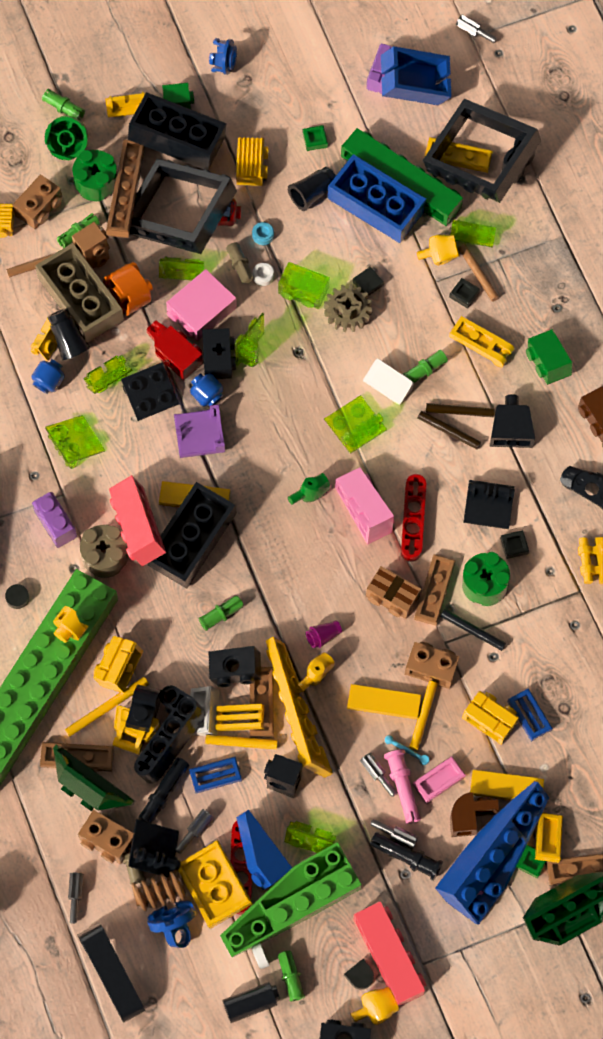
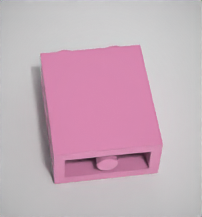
M206 269L166 302L168 317L173 322H178L182 326L184 333L189 337L193 336L197 341L203 337V329H213L237 308L236 297Z

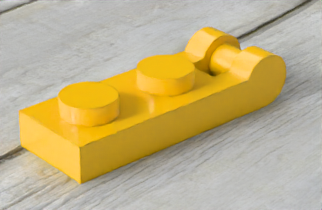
M463 316L459 318L449 334V337L488 358L498 367L505 365L507 362L506 357L511 355L515 349L509 342ZM495 347L500 349L499 353L493 351Z

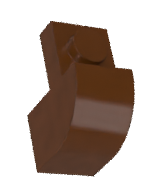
M473 792L460 796L454 803L450 814L451 837L476 835V816L496 815L499 810L498 799L492 800V797H480L477 801H474Z

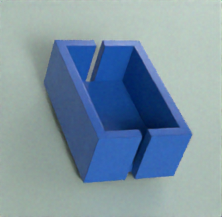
M395 46L381 55V74H385L381 78L383 97L432 105H440L451 98V79L446 78L451 75L450 56Z

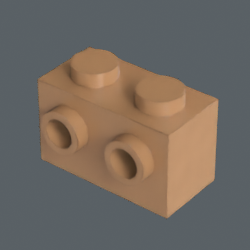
M40 174L13 204L14 215L33 229H36L40 224H44L48 219L49 213L53 209H57L62 203L61 188Z
M93 222L72 235L73 244L92 269L103 266L110 259L108 251L110 246L107 242L109 237L106 236V231L103 227L99 228Z
M414 642L406 665L405 675L426 682L434 681L438 683V686L450 689L460 656H457L455 652L448 649H443L442 651L435 649L427 642Z
M93 810L79 831L78 837L81 840L80 844L90 851L96 849L102 853L101 857L112 864L116 861L121 864L124 860V855L129 852L132 846L134 833Z

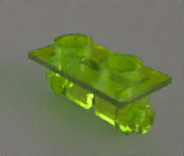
M458 219L453 220L450 235L454 234L456 241L493 248L497 227L464 222Z
M165 256L159 259V278L193 280L203 272L205 261H200V259L180 261V258Z
M116 355L103 363L107 371L104 372L102 367L98 366L86 374L84 381L88 385L86 386L88 390L94 394L101 393L107 390L110 384L127 377V374L133 370L125 364L126 360L123 355L119 357Z
M290 821L284 842L317 854L335 844L337 836L332 835L333 832L316 828L315 833L311 834L312 826L298 821Z

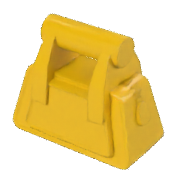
M118 705L114 720V729L117 735L112 745L139 755L144 742L148 743L160 728V722L157 718H153L150 732L126 727V721L130 709ZM125 735L136 739V743L124 740L123 738Z

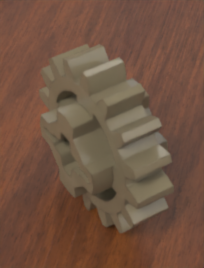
M350 284L349 289L341 285L340 291L333 288V295L327 294V301L324 302V309H326L324 310V316L329 317V324L335 323L336 330L341 326L343 327V332H346L347 328H351L355 332V326L362 329L364 322H369V315H372V300L368 299L367 292L361 294V287L354 290L352 284Z

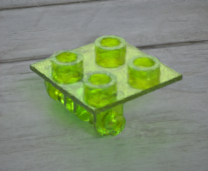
M263 312L258 318L255 317L250 322L249 330L244 335L241 334L235 342L237 366L241 362L249 367H254L258 364L257 342L264 334Z
M361 395L324 418L325 422L350 454L387 430L382 423L384 419L381 414H375Z
M83 415L45 427L49 434V440H52L55 449L59 450V456H63L65 465L70 467V469L78 465V460L106 451Z

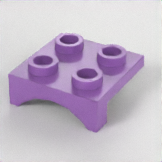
M219 404L210 405V410L174 414L180 458L225 452Z

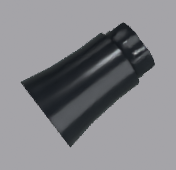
M327 166L317 170L302 180L288 185L289 196L300 210L306 211L314 202L328 192V186L336 175Z
M67 308L58 310L48 316L51 324L50 328L56 339L62 360L73 358L90 349L89 344L81 334Z

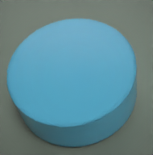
M257 223L252 229V238L259 245H267L274 239V229L269 223Z

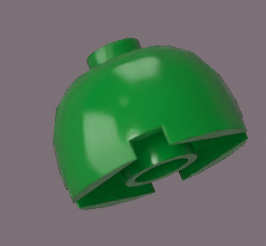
M62 116L56 118L48 125L44 141L54 157L69 161L77 158L86 149L89 134L81 120L73 116Z

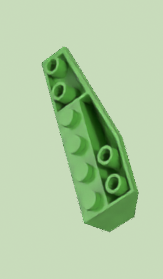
M337 842L295 865L220 935L232 958L300 924L361 890L362 884L339 843Z

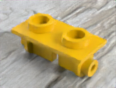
M144 91L140 94L117 97L109 96V98H105L108 118L134 115L145 95Z
M48 317L41 329V332L45 333V335L38 334L31 344V352L34 355H39L40 353L46 361L50 359L57 347Z

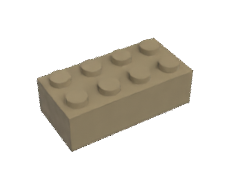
M73 243L35 265L38 279L60 309H68L70 316H73L87 343L124 321L122 308Z

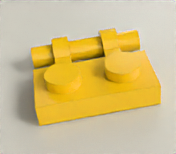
M595 537V546H589L588 538H580L578 555L581 556L582 566L580 567V572L584 577V584L593 583V576L597 575L599 576V584H603V537ZM590 556H596L597 566L591 565Z

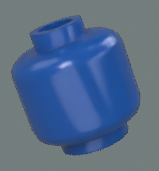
M53 359L50 362L41 361L31 375L34 381L32 385L46 394L48 392H56L65 378V374L61 370L63 366Z
M200 373L191 381L193 386L190 389V393L203 407L215 405L224 396L222 394L223 386L213 374L203 376Z

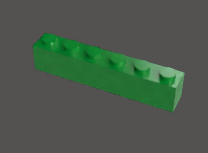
M356 128L341 146V157L346 161L352 155H355L426 199L425 213L446 227L461 210L463 197L458 191L449 189L443 185L441 180L431 177L420 166H415L408 162L406 157L396 154L390 150L388 145L378 142L368 132Z

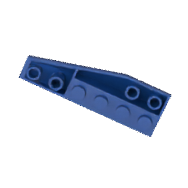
M534 781L518 794L478 832L435 887L450 906L477 925L480 924L507 887L550 798L538 782Z

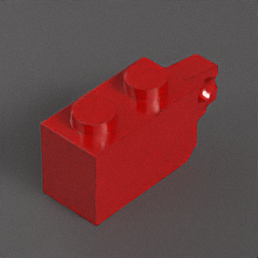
M154 321L146 329L148 335L154 341L155 355L183 381L203 364L202 350L196 344H191L186 340L187 337L181 330H176L171 325L167 328L158 321Z

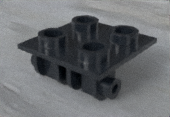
M163 362L121 379L122 388L128 396L137 421L179 405Z
M469 480L463 523L509 529L515 486Z
M136 819L128 867L156 875L163 874L164 877L169 878V872H173L175 869L178 870L181 865V861L175 857L179 831Z

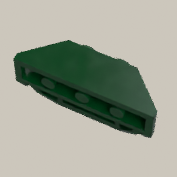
M55 744L53 750L58 782L63 785L62 791L71 797L76 794L82 799L80 804L91 812L94 808L101 811L134 805L136 802L134 799L60 745Z
M603 872L576 875L536 897L523 916L531 938L536 941L561 946L602 923Z

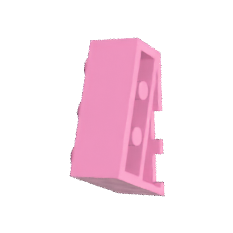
M358 468L336 479L335 488L367 544L392 533L394 515L374 488L371 478L367 473Z

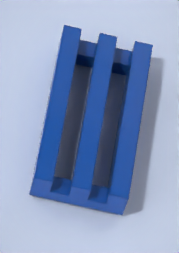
M529 688L508 699L507 702L517 712L516 716L519 717L518 720L531 742L537 737L552 731L553 728ZM524 696L528 699L544 728L541 729L523 699ZM515 701L519 702L520 706L522 707L523 711L525 712L526 716L528 717L529 721L536 731L535 733L531 729L530 725L528 724L527 720L525 719L524 715L522 714L521 710L519 709Z
M236 757L189 769L196 794L242 781ZM233 764L231 769L196 778V774ZM231 774H235V775H236V776L228 777V778L221 779V780H218V781H214V782H210V783H207V784H203V785H200V786L198 785V783L206 782V781L213 780V779L220 778V777H224V776H227V775H231Z

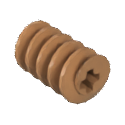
M169 872V880L161 874L159 883H157L154 877H151L150 885L141 880L140 888L135 883H131L137 908L140 906L144 912L147 911L148 903L151 904L153 909H156L157 901H160L163 906H166L167 898L172 903H176V895H179L182 901L185 900V892L179 872L178 877L173 872Z

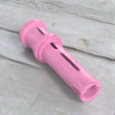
M404 749L391 751L384 755L385 760H388L391 770L389 776L396 783L406 824H412L413 820L414 823L421 820V817L419 816L409 781L411 771L407 769L404 759L406 753Z

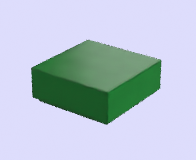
M324 125L302 129L306 151L328 148Z
M526 845L516 868L538 879L546 861L535 860L536 849Z

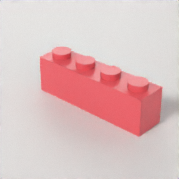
M131 475L109 488L112 497L110 503L117 512L115 518L122 527L123 531L120 533L128 545L126 551L131 560H136L143 567L165 554L166 550L144 487Z
M380 901L355 913L353 920L386 986L390 988L398 1007L424 995V987L427 986L421 973H416L413 967L415 960L409 950L405 951L402 945L404 938L398 928L394 929L391 923L393 916L387 906L383 907Z

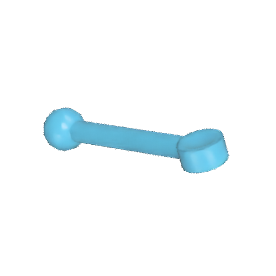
M391 735L385 737L386 744H393L400 749H404L406 753L419 759L422 765L429 763L427 755L421 756L395 741Z

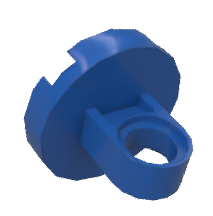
M179 901L175 903L176 907L171 909L163 906L147 917L150 931L155 933L163 932L169 946L184 948L189 944L191 934L187 923L196 915L192 902ZM178 930H180L182 935L179 943L175 940V934Z

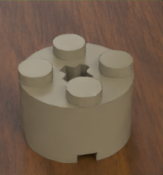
M94 526L83 533L80 541L83 565L97 577L109 578L117 575L128 561L127 544L121 536V531L116 526Z

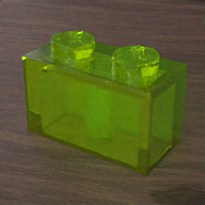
M288 262L278 283V294L287 300L299 301L308 308L314 307L319 309L329 289L330 277Z

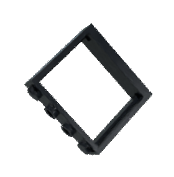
M463 99L424 157L423 162L426 171L432 173L433 177L439 176L451 185H460L470 193L476 192L486 200L490 198L500 203L540 144L541 138L537 128ZM467 119L522 141L494 184L439 161Z
M156 159L137 192L129 235L202 254L235 196L237 189L232 179L225 174L218 175L205 169L199 170L189 165L176 164L170 160ZM165 176L217 189L193 233L141 219Z

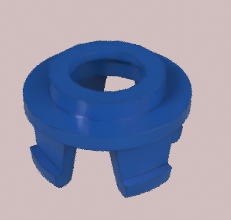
M215 38L213 44L218 45L217 53H210L209 64L216 66L211 71L214 73L217 71L223 72L224 75H229L236 64L237 47L234 45L233 39L220 40V38Z

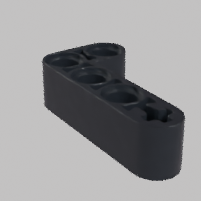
M172 685L164 687L159 697L160 702L171 713L134 763L135 772L150 784L156 783L162 778L205 717L204 709L193 697ZM163 747H166L165 750L160 753L161 749Z
M97 923L77 934L123 1023L145 1012L146 1010L102 925Z

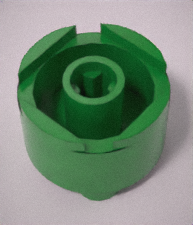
M82 151L76 158L72 169L75 188L86 200L102 201L114 192L117 177L116 163L113 156L104 151Z
M495 552L480 553L473 556L465 564L463 570L462 588L464 594L470 601L482 604V606H492L499 603L508 590L510 580L509 567Z

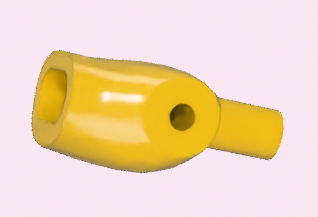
M454 234L430 237L429 248L417 251L418 260L432 257L435 265H444L460 257Z
M325 652L314 658L307 667L306 677L296 685L297 689L303 692L310 685L320 684L327 673L334 668L333 658Z
M389 987L375 989L361 996L364 1007L351 1013V1017L354 1022L369 1017L375 1025H378L398 1012L399 1007Z

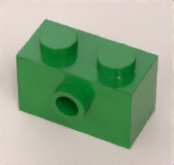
M553 329L528 338L527 357L535 363L538 376L540 378L543 377L547 385L572 375V361Z

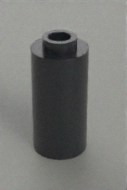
M267 982L222 1001L230 1023H234L278 1006L277 1000L280 999V995L276 985L271 986Z

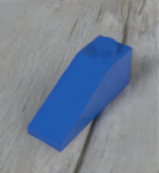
M248 809L236 818L248 871L253 882L264 890L277 882L292 867Z

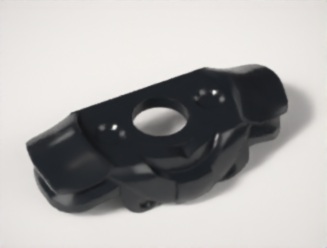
M568 466L560 478L562 485L603 510V474ZM595 483L599 488L598 493L595 495L587 494L585 491L586 485Z

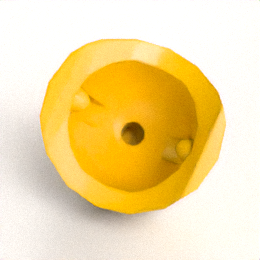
M64 606L53 620V623L58 627L54 635L65 643L70 638L79 640L89 627L79 622L76 611L67 606Z

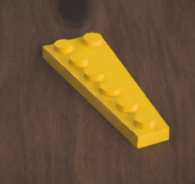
M271 637L265 640L268 648L266 654L274 668L272 674L280 688L279 697L285 705V717L293 731L291 737L299 751L297 756L299 763H302L303 767L326 778L332 775L333 772L323 746L319 747L314 737L318 732L316 726L312 725L311 721L307 718L306 714L310 710L303 698L299 696L301 692L296 687L299 681L286 646L282 641Z

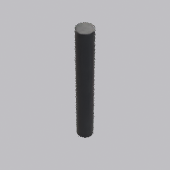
M446 609L443 610L440 616L500 651L506 645L504 641Z

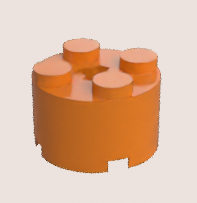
M136 263L126 264L104 277L103 284L106 288L109 287L111 295L122 308L123 314L126 312V316L151 302L150 291L153 290L152 284L147 278H143Z

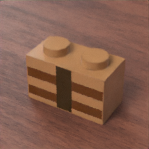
M380 566L366 589V597H368L372 604L376 606L382 605L395 617H403L405 619L413 609L421 593V588Z

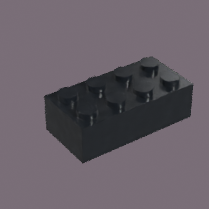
M146 92L129 123L128 140L201 169L209 170L224 141L227 123Z
M196 482L160 535L166 553L149 562L148 566L187 589L237 514L236 505Z

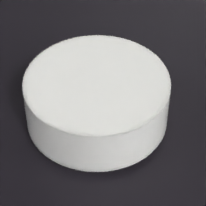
M259 263L253 268V280L256 284L267 286L273 282L275 272L270 264Z
M261 943L253 946L252 951L259 968L264 969L270 966Z

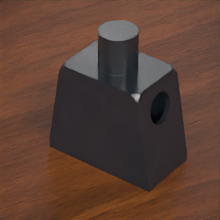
M506 395L505 405H497L489 447L533 448L535 434L529 406L519 405L518 395Z

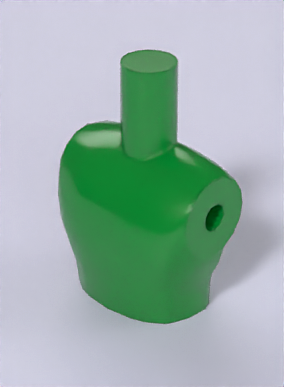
M324 473L306 478L300 490L288 496V501L293 505L301 499L304 502L318 500L330 489L328 478Z

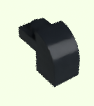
M139 684L136 686L132 696V704L126 721V727L150 732L153 718H156L161 703L159 699L160 689Z

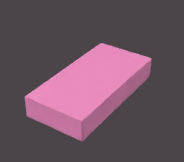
M451 756L413 782L412 785L427 804L464 779L466 775Z

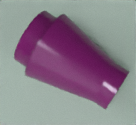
M335 620L330 623L311 626L305 634L312 648H321L335 636L342 633L340 623Z

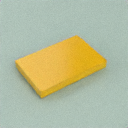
M218 840L181 862L178 870L210 929L253 904Z

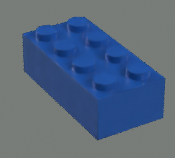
M355 155L351 156L328 186V199L398 243L403 241L425 212L426 199Z

